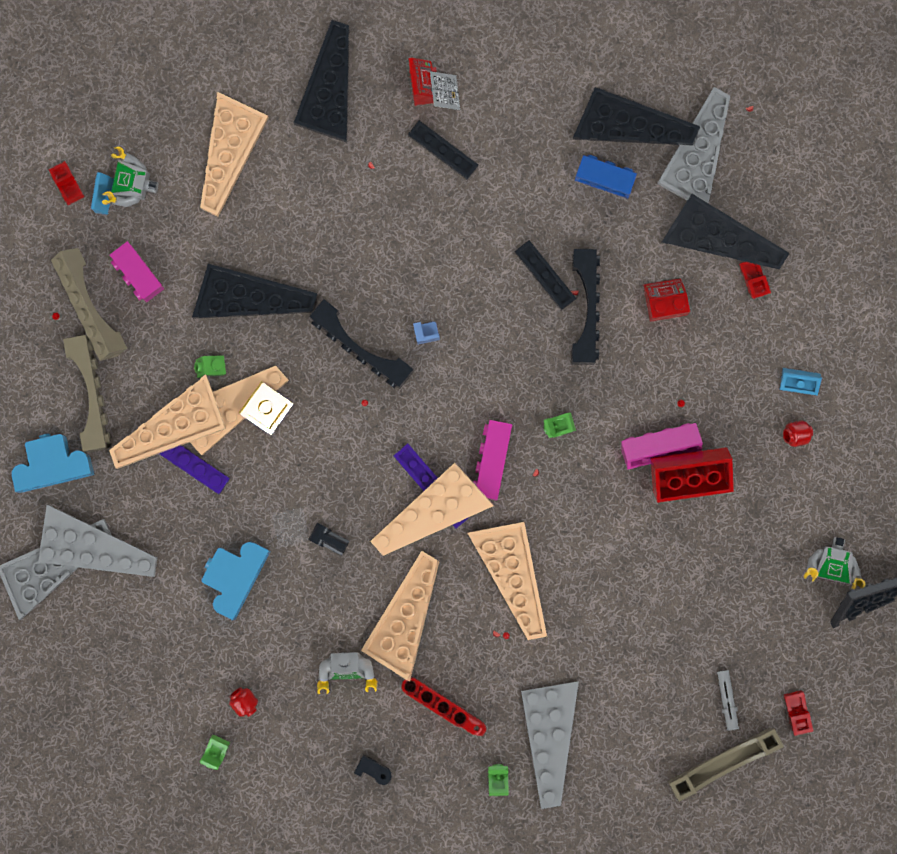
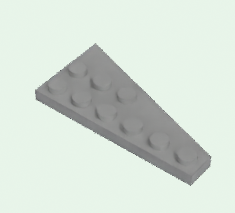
M716 87L712 89L693 124L700 126L693 146L680 145L657 184L685 200H688L693 193L709 203L730 95Z
M50 505L46 506L38 562L155 577L157 557Z
M105 519L91 524V526L111 535ZM40 548L0 565V576L18 619L22 620L79 567L38 562Z
M579 681L521 691L541 809L561 806Z

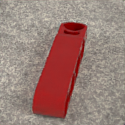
M414 677L410 679V681H414L416 684L414 691H408L405 688L407 680L403 681L402 690L406 695L453 725L462 727L473 735L484 736L487 731L486 725L465 709ZM425 691H429L433 695L432 700L429 702L422 700L421 695ZM447 702L449 710L447 712H440L438 704ZM458 712H462L466 716L465 721L462 723H458L454 719ZM478 726L479 730H474V727Z

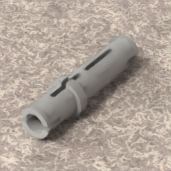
M729 670L719 671L717 674L723 703L722 713L725 715L727 731L739 729L736 715L738 709L734 703ZM724 681L726 682L728 698L726 696ZM728 702H729V705H730V711H731L732 719L730 718Z

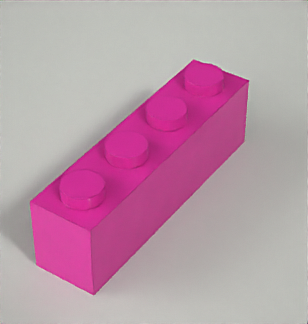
M489 420V425L485 424L483 435L486 436V441L481 443L479 454L483 456L481 462L477 461L475 473H479L478 481L474 480L473 483L488 499L497 501L512 424Z
M687 423L673 429L666 428L661 432H650L640 437L626 438L624 441H621V450L628 470L651 464V458L702 451L703 442L696 423Z

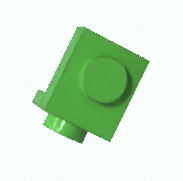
M202 356L196 359L194 369L197 373V378H201L205 374L207 376L226 375L224 356Z
M571 413L544 419L543 428L549 438L559 437L576 431Z
M212 735L200 763L210 769L218 770L225 758L230 742Z
M494 764L488 767L489 796H509L508 766Z

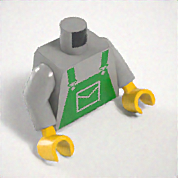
M114 147V149L119 151V155L111 154V156L115 159L121 158V160H118L112 191L102 194L108 196L109 201L103 200L102 203L107 205L112 202L114 205L129 207L137 204L140 200H145L146 191L157 193L158 182L149 180L150 174L146 166L136 157L126 152L124 153L123 148Z
M834 537L832 548L824 546L822 549H817L808 559L807 571L803 575L805 579L808 575H811L812 581L818 577L844 584H851L853 582L851 589H856L857 586L860 588L865 587V581L862 580L856 558L853 557L852 552L843 550L845 539Z
M357 652L330 654L329 659L322 661L319 667L320 681L317 683L318 694H320L321 689H326V694L329 693L328 680L362 678L367 679L365 691L369 692V687H373L376 692L378 681L374 678L372 662Z

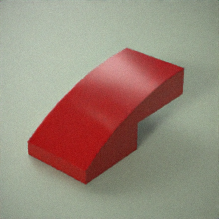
M66 161L49 169L67 205L85 197Z
M750 262L739 264L752 299L771 293L766 275H763L760 265Z
M801 690L784 694L793 735L797 736L813 732L804 692Z

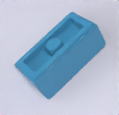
M100 172L96 175L91 209L95 213L107 215L110 203L105 205L102 201H109V198L102 194L112 191L114 178Z
M783 368L780 390L818 396L822 380L821 374Z

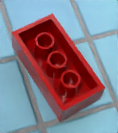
M727 447L651 458L652 487L657 503L734 492L733 461Z

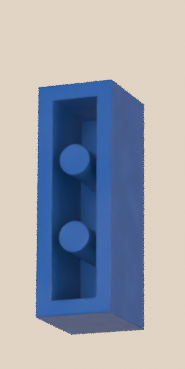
M583 155L575 181L628 199L637 173H634L632 169L623 167V169L616 167V164L613 162H602L595 156Z

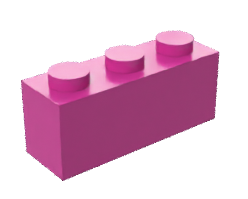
M128 241L110 254V257L113 259L110 263L117 271L120 269L123 272V280L128 286L130 284L133 285L136 289L133 293L139 300L143 299L147 303L164 290V287Z

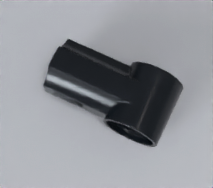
M316 523L308 538L309 541L321 547H326L341 556L350 542L319 523Z

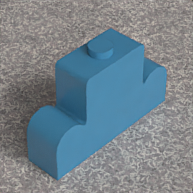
M51 434L40 435L37 440L26 442L25 448L29 466L19 464L12 470V480L15 492L17 493L94 475L90 456L82 451H74L70 454L67 438L61 434L53 436Z
M247 542L240 549L241 557L223 548H218L214 557L208 559L205 565L207 570L201 581L222 593L213 601V608L216 612L231 620L236 619L271 552L270 550L258 544Z

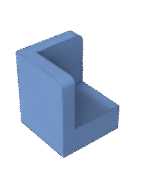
M418 322L413 324L418 345L440 340L436 322L426 324Z

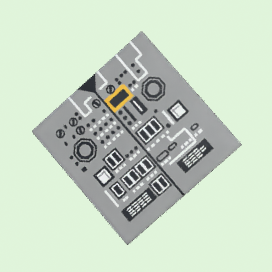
M430 71L434 106L460 110L456 75Z

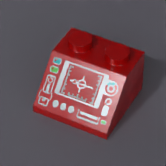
M408 58L414 105L434 103L430 71L436 72V67H432L431 61Z
M681 278L643 285L650 322L687 316L690 313L687 292Z

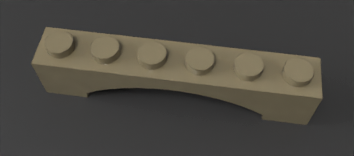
M79 248L60 251L51 260L53 267L69 296L70 302L86 331V335L100 361L119 356L127 347L120 332H115L101 318L90 300L83 276V267L86 265V262Z
M87 335L63 339L66 358L73 360L79 367L88 390V420L84 431L80 432L82 450L85 453L109 449L108 444L111 443V437L109 432L106 433L105 425H108V419L102 411V406H105L103 395L99 394L101 381L99 376L96 377L95 369H98V363L92 355L94 348Z
M769 727L668 780L667 783L675 798L681 801L697 793L698 790L723 775L758 758L767 756L784 746L775 729Z

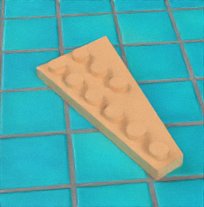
M217 92V103L205 172L206 177L200 205L202 210L217 217L222 211L269 118L268 115Z
M277 366L213 392L226 429L190 442L201 455H204L245 419L239 411L261 381L275 391L279 390L289 381Z
M205 374L193 386L191 385L179 397L168 403L146 423L139 426L136 431L109 450L116 469L226 429L207 375Z
M454 463L370 542L384 556L489 509L494 505L461 468Z
M521 522L469 532L468 535L527 640L547 637L525 523Z
M423 551L419 554L361 650L407 681L411 679L439 566L438 560Z

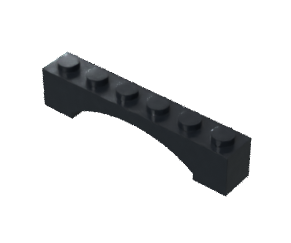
M597 249L573 250L572 271L578 273L585 289L587 317L580 339L577 343L572 344L571 365H594L596 360H599V349H596V341H599V330H596V323H599L600 313L596 311V304L600 302V292H596V285H600V274L596 273L597 266H600V255H597Z
M323 299L309 316L312 320L311 324L319 331L321 328L327 332L326 336L333 342L338 340L342 344L341 348L350 354L352 351L356 354L357 357L355 359L361 364L365 365L367 363L372 367L371 371L378 377L384 376L387 379L386 383L393 389L395 387L401 389L413 374L414 369L399 357L397 360H389L373 355L361 348L348 336L338 319L339 310Z

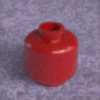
M803 420L788 423L783 430L784 441L792 447L807 445L813 436L812 427Z
M240 687L229 696V705L239 717L245 715L249 717L256 712L258 699L250 689H242Z

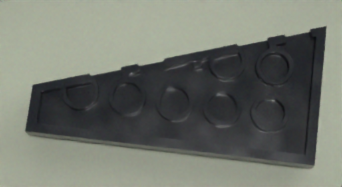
M331 19L294 120V125L346 143L349 25Z
M595 87L575 131L573 140L693 146L700 126Z
M693 193L661 242L775 269H780L790 254Z
M208 263L192 318L313 313L318 294Z
M888 578L875 585L871 583L858 590H849L830 621L833 629L840 626V621L844 619L854 620L863 611L869 613L894 602V597L897 596V578L891 580Z

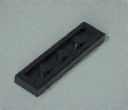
M420 120L408 133L411 139L466 180L470 178L479 166V164Z
M530 240L514 251L561 311L577 299Z

